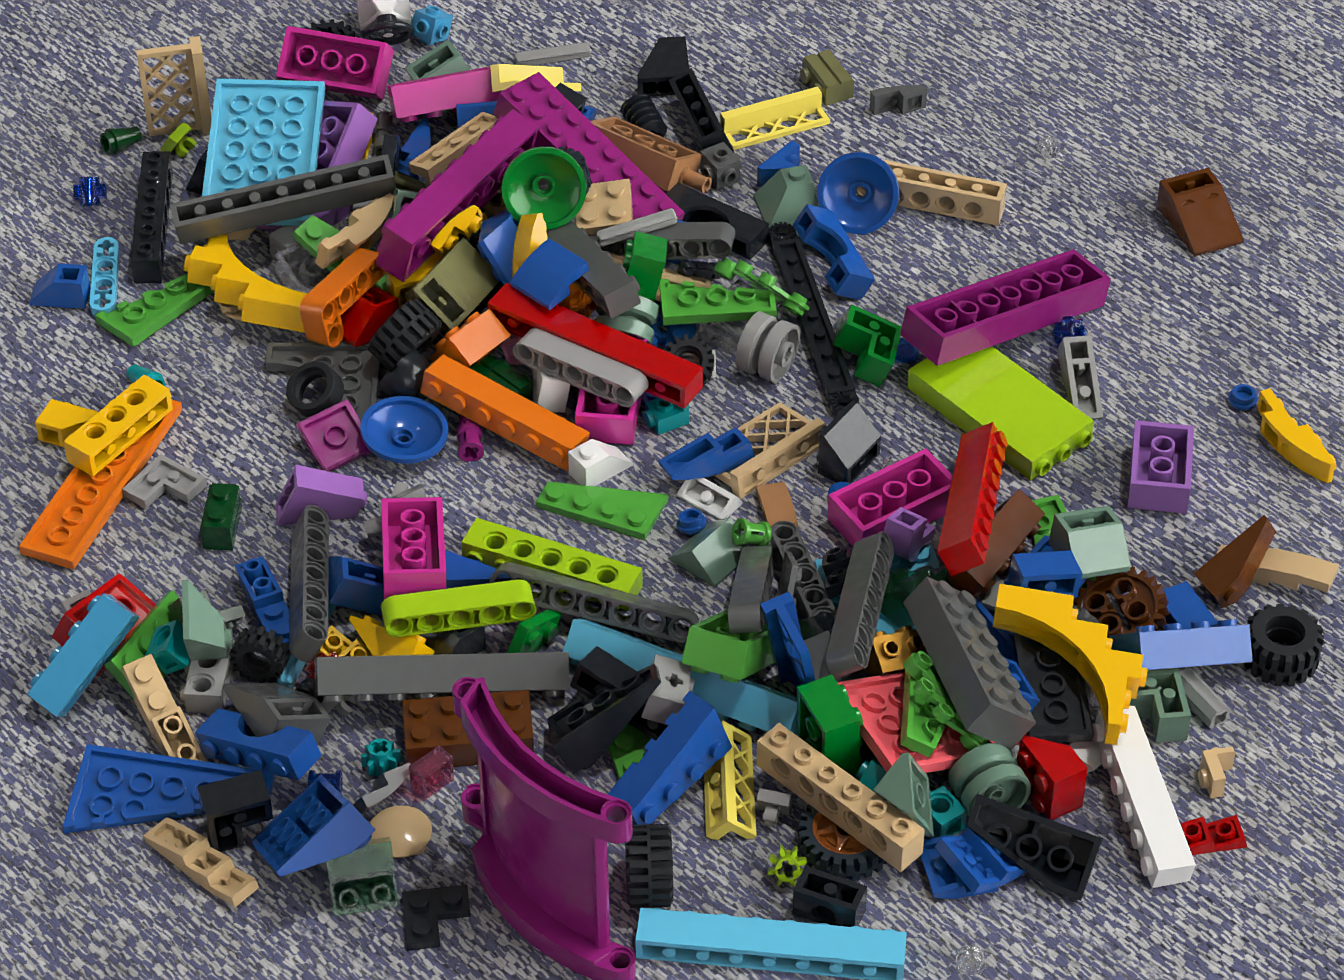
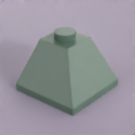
M807 165L780 169L754 194V199L765 222L769 223V228L774 223L779 224V222H782V224L787 222V224L790 223L793 226V223L806 204L818 207L814 181Z
M182 580L183 641L190 661L228 658L227 647H233L232 629L226 628L224 618L189 580Z

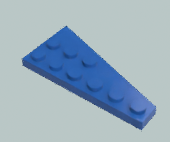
M87 744L63 823V832L71 833L160 821L166 817L175 819L202 815L197 787L257 770ZM261 771L271 798L275 774Z

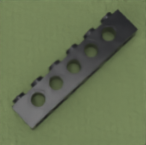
M170 151L143 152L131 253L134 284L162 283L173 179Z

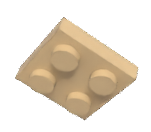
M630 179L591 184V187L588 188L589 192L586 194L584 204L576 215L577 227L579 229L584 228L588 235L596 234L598 230L633 220Z

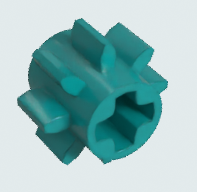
M382 738L375 739L369 745H365V753L361 754L362 767H367L369 776L375 775L380 777L383 773L397 768V763L401 762L400 749L394 748L393 741L389 742Z

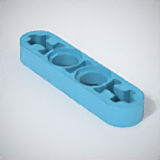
M112 237L98 239L93 248L90 308L93 316L101 311L107 314L116 310L120 250L118 241ZM105 248H109V256H104ZM106 266L112 267V269L109 271L99 270L100 268ZM103 285H109V286H111V287H110L109 289H107V290H99V289H98L99 287H101V286H103ZM101 299H106L105 307H101Z

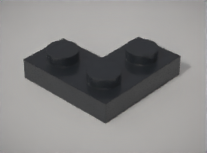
M467 885L402 891L407 951L440 947L438 920L471 917Z

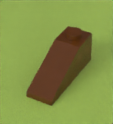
M1265 515L1193 573L1222 608L1236 603L1242 594L1248 590L1276 533V530Z

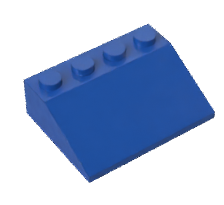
M320 775L260 831L250 843L281 877L350 854L355 849L363 848L369 843L372 838L371 834L376 829L329 781Z

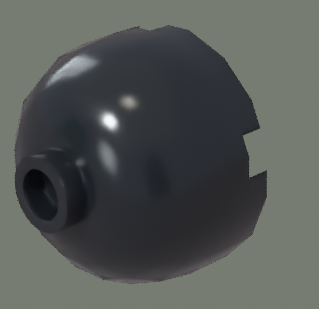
M414 350L396 363L398 367L392 373L388 371L379 382L377 390L385 399L395 396H410L423 400L428 398L421 394L420 391L424 371L431 364L423 354Z

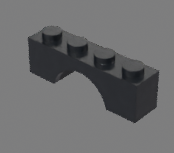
M677 183L666 193L685 212L683 222H726L735 229V238L731 251L751 260L769 241V223L681 183Z

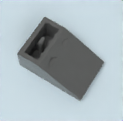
M278 683L224 684L222 687L256 737L267 736L286 726H292L311 731L318 745L331 719L316 697Z

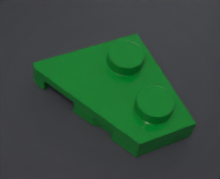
M548 609L519 623L507 653H535L547 641H551L557 635L560 628L558 623L562 613Z

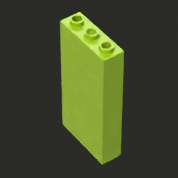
M993 346L938 366L926 358L908 371L907 388L965 432L993 422L997 430H1001L1007 439L1008 446L1005 449V462L1030 481L1038 475H1046L1054 464L1059 461L1065 462L1073 451L1079 447H1087L1092 441L1093 419Z

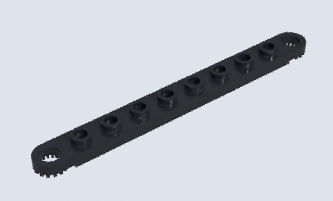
M779 222V224L774 223L769 228L768 240L788 294L792 295L795 292L808 300L806 305L810 307L809 311L804 312L802 317L797 315L796 317L831 413L836 416L840 409H844L843 406L841 408L838 404L850 403L852 400L860 404L841 348L833 345L835 332L796 230L787 222H784V224L782 222ZM783 233V234H787V235H786V238H785L784 236H783V238H781V236H779V238H778V235H777V234Z

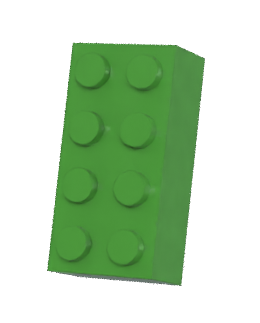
M727 609L689 627L682 663L691 666V670L694 672L709 674L710 671L720 674V679L737 683L739 680L741 681L774 663L765 623L762 632L730 634Z

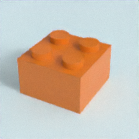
M490 308L481 315L477 311L468 317L463 325L460 327L456 326L444 336L445 338L434 346L437 351L430 359L434 363L444 354L471 368L488 355L493 354L511 335Z

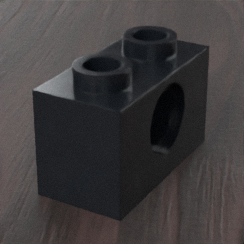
M805 866L793 890L792 914L817 923L845 927L859 926L866 911L867 886Z

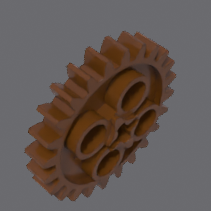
M1134 566L1130 568L1128 573L1120 572L1096 576L1094 582L1087 579L1085 581L1087 588H1079V597L1073 600V606H1076L1080 611L1085 608L1098 620L1099 624L1108 625V631L1115 628L1113 631L1107 632V638H1109V635L1136 633V626L1155 625V631H1160L1158 626L1167 624L1164 616L1169 615L1167 607L1169 602L1162 585L1157 583L1155 576L1149 578L1146 570L1137 574ZM1107 593H1111L1117 606L1131 628L1130 631H1127L1123 626L1118 613L1113 609L1106 595Z

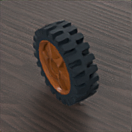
M808 804L806 811L803 810L799 820L798 847H800L801 856L807 858L806 864L809 867L814 865V869L825 871L832 875H839V877L844 879L847 876H851L852 881L860 880L861 874L868 878L872 876L873 870L879 872L883 868V864H887L885 860Z

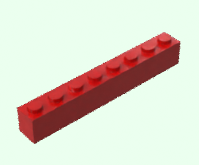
M506 283L488 302V309L490 308L509 333L522 338L530 329L538 328L637 369L648 379L649 386L645 392L685 409L703 388L702 366L560 305H556L551 310H548L512 287L511 284Z
M993 422L961 434L937 550L951 576L984 564L986 553L989 549L988 542L990 534H992L991 526L994 519L995 505L997 504V493L1000 489L999 482L1002 475L1003 461H1005V449L1008 446L1004 433L1001 430L998 431Z

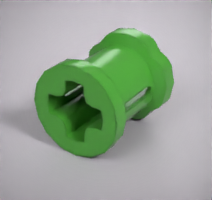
M739 518L732 527V539L736 545L742 546L745 543H749L755 546H765L771 540L772 532L768 522L751 523L747 519Z

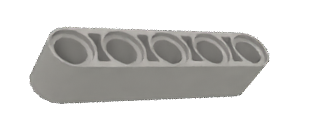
M538 328L530 329L513 347L515 358L522 364L624 407L632 406L649 386L647 377L639 370Z

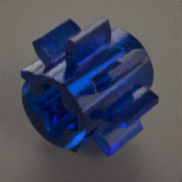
M80 177L79 185H73V198L80 200V206H100V199H107V187L105 184H100L99 177Z
M1065 316L1062 318V322L1054 323L1055 328L1052 337L1058 344L1057 348L1064 337L1087 336L1088 330L1082 323V319L1074 320L1073 316Z

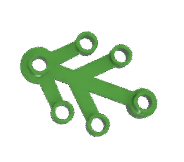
M723 258L721 261L718 260L713 269L714 273L728 281H732L737 276L749 282L751 289L774 291L775 301L782 303L786 310L797 316L802 317L804 312H808L810 309L806 305L808 301L806 298L795 292L789 295L775 285L777 279L766 272H762L759 278L751 273L754 268L742 260H739L736 264L728 258Z
M923 651L912 653L904 661L903 665L908 674L918 680L913 686L917 695L936 705L932 710L933 716L940 723L946 724L961 734L960 741L968 751L990 743L988 739L966 731L946 689L931 671V666L933 665L931 658Z

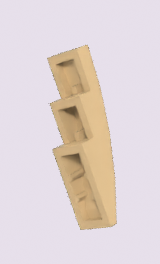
M1221 545L1217 553H1219L1227 545ZM1268 548L1252 582L1266 587L1269 582H1273L1296 591L1300 584L1328 593L1338 574L1339 564L1310 555Z
M168 817L143 835L145 842L207 891L233 907L238 906L259 888L255 877L235 868L231 857L210 847L207 837Z

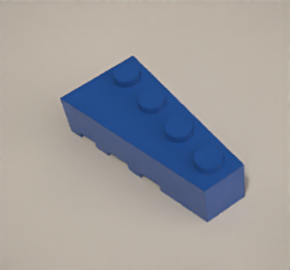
M691 691L682 699L685 705L676 715L672 712L664 723L667 725V728L656 741L651 738L644 747L645 751L640 762H632L607 794L630 804L632 807L633 825H647L654 822L663 811L678 800L692 784L699 780L706 771L719 759L723 758L732 748L715 708Z

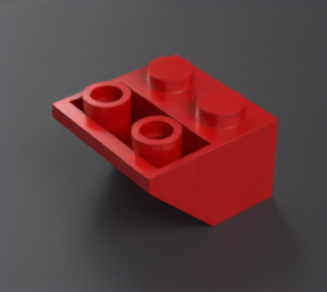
M373 285L341 315L344 330L342 340L354 347L370 342L380 326L399 308L398 298Z
M1027 735L1023 736L1019 744L1017 763L1031 783L1030 796L1038 813L1043 812L1048 819L1053 820L1083 807L1088 768L1072 747Z

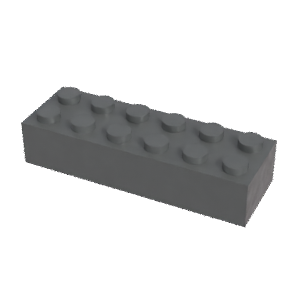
M926 576L903 603L966 731L1012 749L1036 724L1030 712L1031 706L1023 698L1019 690V683L1012 677L1008 669L1009 664L1007 660L1000 654L997 648L998 642L990 634L986 626V619L979 613L975 605V598L965 590L959 591L952 588L943 580L938 582Z

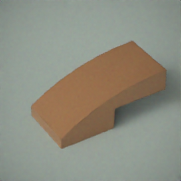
M785 482L756 486V495L762 507L765 522H768L772 527L778 521H790L798 527L795 509Z

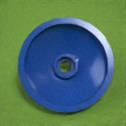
M851 152L833 160L823 171L817 189L818 202L821 208L832 210L846 233L867 234L884 226L895 213L899 202V185L893 170L881 158L866 152ZM861 186L865 188V196L858 195V187Z
M395 396L380 400L367 409L361 419L360 434L365 446L376 456L394 463L411 464L430 459L442 450L448 438V423L443 413L433 404L416 397Z

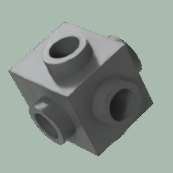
M724 142L700 151V154L703 155L700 171L702 175L711 177L712 185L716 189L740 181L741 159Z

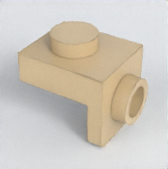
M1217 747L1202 751L1198 779L1201 788H1207L1210 798L1223 797L1226 782L1223 770H1230L1233 767L1235 756L1233 747Z

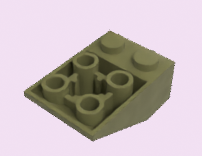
M463 237L405 296L410 301L416 298L421 301L443 323L440 332L445 336L479 305L498 284V281L492 273V266Z

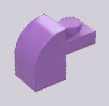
M900 507L887 518L884 532L888 534L892 541L894 554L914 562L918 558L919 550L934 537L936 527L927 524L926 518Z

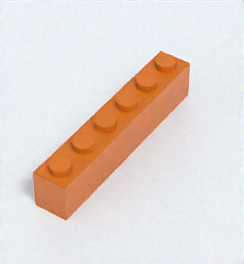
M444 354L424 371L421 394L565 471L569 470L568 452L589 439V431Z

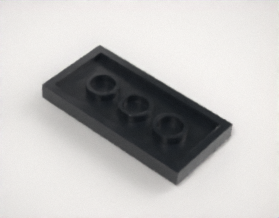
M1013 632L1012 641L1016 663L1040 700L1031 711L1036 724L1027 732V735L1056 743L1092 741L1094 732L1085 681L1082 675L1060 654L1038 641Z

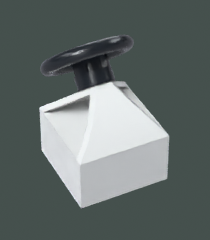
M356 0L360 30H364L362 34L363 39L395 45L403 43L412 37L414 29L411 26L409 0ZM370 35L381 36L382 38H374Z

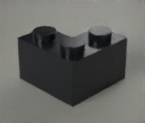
M261 770L197 787L203 824L210 847L219 852L245 846L242 832L243 827L273 820L271 799Z

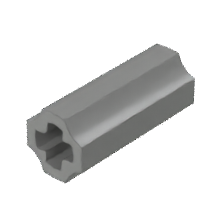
M1187 667L1179 671L1188 706L1210 729L1226 722L1230 717L1231 709L1192 668Z

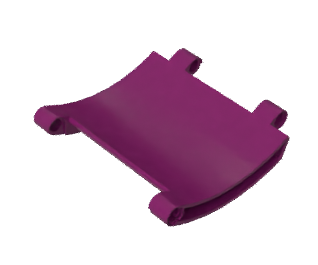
M463 677L458 679L452 687L454 712L462 719V725L478 753L480 784L473 783L466 786L467 788L461 794L462 817L465 823L483 832L472 848L473 868L481 886L494 907L512 928L535 948L559 964L592 980H635V954L628 947L610 941L607 842L619 844L623 842L628 843L633 835L632 807L622 799L596 791L567 777L530 750L511 730L496 708L484 677L477 679Z

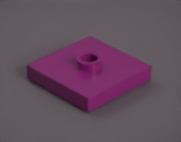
M348 399L296 424V429L321 470L330 472L371 452L362 441L360 434L361 420Z

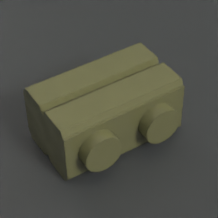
M829 49L818 52L817 55L812 54L804 57L802 69H800L801 79L804 84L808 83L811 88L818 87L822 92V102L825 106L854 97V80Z

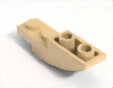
M388 193L381 198H375L362 209L354 210L348 219V226L344 227L336 235L330 238L326 237L320 242L315 263L324 269L342 258L345 260L358 248L370 250L382 234L381 230L388 219L394 196Z
M152 654L122 666L121 670L135 696L134 702L165 756L207 762L181 707H177Z

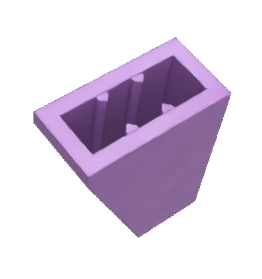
M295 465L276 502L277 525L295 524L307 505H315L322 508L328 514L329 520L356 518L359 510L364 509L367 502V492L364 491L363 479Z

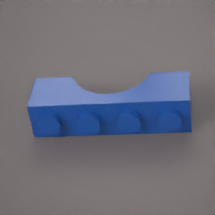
M806 204L793 223L796 232L804 243L818 250L831 263L832 267L825 275V278L835 295L856 300L863 298L874 283V276L832 210Z
M220 708L195 732L201 751L211 759L223 760L234 765L238 764L257 771L261 770L276 774L279 777H287L298 781L322 756L311 731L286 726L267 736L252 737L242 714Z

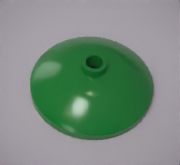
M535 147L522 152L508 165L502 179L503 201L513 218L520 222L522 215L542 213L546 223V230L555 229L570 222L579 213L586 198L587 186L582 168L571 155L554 147ZM541 179H545L548 181V184L545 187H540L538 185V182Z

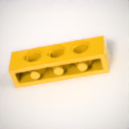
M146 375L141 376L63 441L67 462L89 475L95 476L173 410L170 389Z

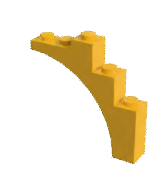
M229 233L208 238L207 244L203 246L195 245L191 255H186L184 271L188 272L187 283L210 286L211 290L215 291L214 302L238 306V310H242L241 321L305 333L300 315V303L307 293L275 284L244 266L233 254L228 244Z
M999 584L993 627L1015 632L1038 641L1060 654L1074 666L1090 685L1100 704L1104 720V743L1117 745L1119 734H1126L1129 715L1123 714V708L1129 709L1131 698L1136 699L1138 688L1145 687L1148 669L1142 668L1143 655L1112 650L1113 639L1107 638L1108 625L1077 620L1078 609L1072 608L1073 595Z

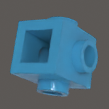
M431 5L415 10V14L411 19V25L414 29L412 36L419 38V42L426 45H433L434 42L444 41L449 36L453 15Z

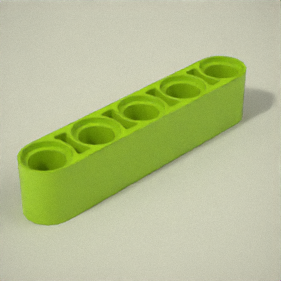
M510 580L394 595L384 599L381 603V611L386 632L393 637H404L524 621L533 617L536 613V606L530 584L525 580Z

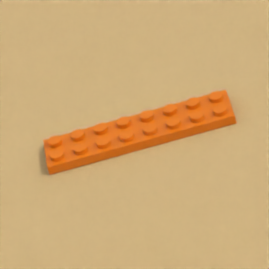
M172 400L173 410L95 476H91L81 469L74 467L19 545L20 554L74 570L123 499L122 489L142 471L182 412V403Z

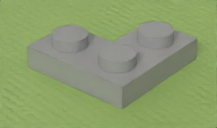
M160 454L132 479L122 491L124 498L147 509L164 492L189 503L207 486V482L204 476Z

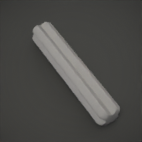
M583 42L516 52L514 54L515 65L532 66L589 57L591 52L589 44Z
M669 208L598 230L596 232L597 241L600 246L604 247L633 238L635 231L649 233L675 225L677 223V216L674 209Z

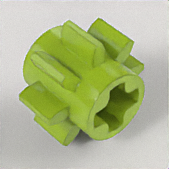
M780 845V852L777 856L774 854H769L768 860L775 864V866L769 867L767 873L768 875L776 874L778 886L784 881L790 882V885L794 887L795 879L798 876L800 877L803 871L800 866L807 863L806 857H798L797 846H794L792 850H785L783 845ZM788 860V863L792 865L791 871L787 872L786 868L782 867L783 861Z

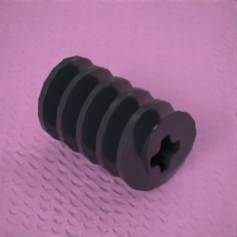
M634 95L621 105L620 112L627 122L664 138L667 126L649 95Z

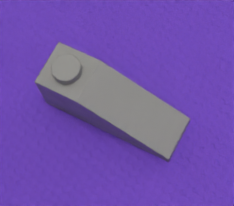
M1092 335L1064 337L1058 346L1061 375L1069 403L1091 419L1104 418Z

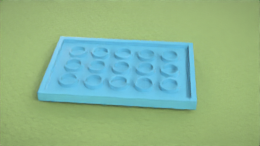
M217 79L202 197L316 171L325 97V82ZM312 214L266 225L300 226Z

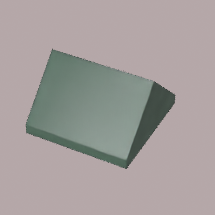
M731 517L707 523L702 531L693 535L669 556V560L711 586L716 587L737 569L742 547H749V544L745 543V545L741 546L734 543L732 539L734 522Z
M909 752L902 753L874 788V791L925 829L924 835L927 838L933 837L929 777Z

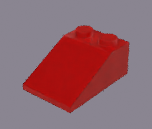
M118 573L65 612L51 637L63 647L70 638L68 632L78 620L82 622L89 613L87 607L97 595L101 597L105 593L115 597L140 617L116 648L117 650L156 604L122 574ZM103 666L96 676L98 677L107 668Z

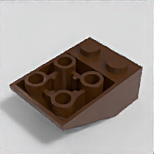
M1209 167L1160 181L1157 207L1194 256L1244 242L1224 189Z

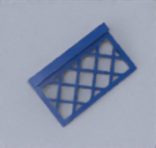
M790 592L761 603L760 606L774 666L781 684L792 680L797 689L798 686L815 681L810 652L803 641L795 602Z

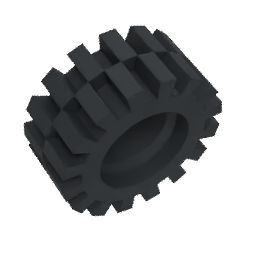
M687 334L683 335V339L676 337L674 338V343L669 342L667 344V350L664 351H668L678 357L685 353L696 355L700 362L699 366L703 367V385L707 383V379L710 380L712 371H714V354H712V348L710 345H706L704 339L699 341L696 335H693V338H688Z
M250 626L249 630L244 628L238 634L229 656L231 657L229 661L230 664H234L233 669L235 672L241 670V677L244 678L248 675L251 682L258 679L259 683H265V680L268 683H273L283 673L289 660L290 650H288L289 645L287 642L282 643L284 638L281 635L276 637L274 636L276 631L271 629L268 633L265 631L266 627L260 626L259 630L256 629V626ZM254 652L260 653L266 658L260 657L256 655Z

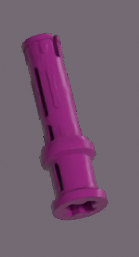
M459 414L460 427L456 432L457 440L460 443L458 456L465 462L478 461L484 455V447L480 443L482 430L476 422Z

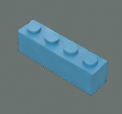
M103 593L101 597L97 595L87 607L89 613L82 622L78 620L68 632L70 638L63 647L60 645L52 652L49 657L51 663L44 672L42 670L39 671L30 682L32 688L27 694L56 717H64L70 711L140 618L110 594Z

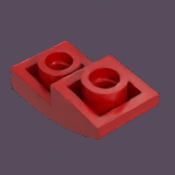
M1237 815L1206 823L1204 816L1180 823L1192 855L1247 848L1246 839Z

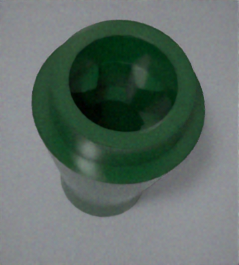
M137 126L106 129L100 135L101 146L107 154L112 152L117 154L142 140L141 131Z

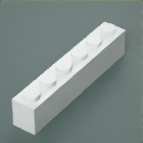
M1130 706L1129 709L1123 708V714L1129 715L1126 734H1119L1117 745L1104 743V720L1102 712L1099 710L1095 723L1092 724L1094 732L1093 741L1100 746L1102 766L1104 769H1108L1110 774L1111 790L1119 798L1121 816L1123 821L1129 825L1132 846L1134 849H1138L1141 857L1140 864L1143 875L1148 876L1152 888L1190 881L1196 864L1135 706Z

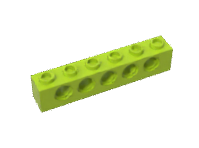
M480 518L475 519L461 542L463 557L480 561L494 568H497L502 563L511 562L638 595L643 587V570L641 567ZM531 581V582H528V583H529V584H535V583H537V582ZM560 589V590H558V593H561V592H563V591H564V592H567V593H570L569 591H567V590H565V589ZM589 597V598H587V601L593 600V601H596V602L601 603L598 598H595V597ZM626 605L617 606V610L622 609L628 612L630 610Z

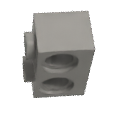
M227 648L228 658L191 660L188 667L185 668L186 683L182 682L180 686V701H185L186 712L213 714L218 708L225 710L228 695L222 687L224 684H230L234 664H230L229 661L231 648Z

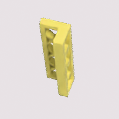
M510 64L490 65L492 92H502L537 72H540L554 87L561 82L576 92L581 91V83H564L562 67Z
M818 87L720 113V124L733 150L830 124V119L821 107L822 92ZM816 112L821 118L813 121L805 119L806 115ZM787 120L797 122L792 127L781 125L783 121ZM761 127L772 129L770 133L766 134L756 132ZM740 133L748 137L735 142L732 135Z
M722 721L721 723L732 748L704 773L706 837L712 840H719L732 831L746 839H753L757 836L752 737L729 723ZM733 739L741 743V752ZM734 761L742 771V776L734 766ZM735 786L738 788V790H739L740 793L742 794V796H743V801L741 800V798H740L739 795L737 794ZM737 812L745 822V825L737 821Z

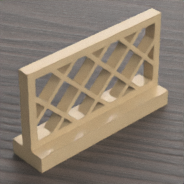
M200 36L189 37V44L136 50L149 136L173 133L181 124L179 121L186 114L194 118L196 122L187 124L191 127L190 131L202 129L203 135L210 134L212 118ZM186 53V58L180 64L171 60L174 55ZM147 58L160 60L153 68L143 63V59ZM165 64L175 69L168 77L158 72ZM180 73L189 77L183 85L174 81ZM153 77L163 81L156 89L147 84ZM168 85L177 90L171 98L162 93ZM183 94L192 98L186 106L177 102ZM156 98L166 102L159 110L150 105ZM171 106L180 110L174 118L165 114ZM159 118L168 122L165 127L153 129V124Z
M779 402L738 428L750 442H764V446H752L756 456L739 467L734 468L730 474L724 472L713 476L732 487V493L742 499L756 490V486L766 484L818 451L819 441L817 437L822 427L826 424L818 417L810 421ZM778 413H782L787 417L786 420H771ZM754 428L765 429V433L749 434V431ZM786 428V432L770 433V429ZM790 428H800L795 432H790ZM779 441L774 445L768 446L769 442Z

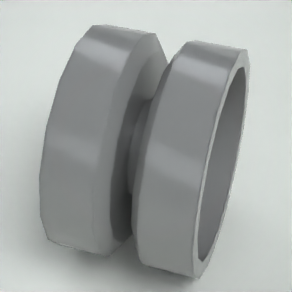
M761 311L755 313L747 322L738 342L735 359L737 369L753 375L758 372L760 378L777 384L790 369L796 357L800 343L799 326L785 320L778 322L775 316Z

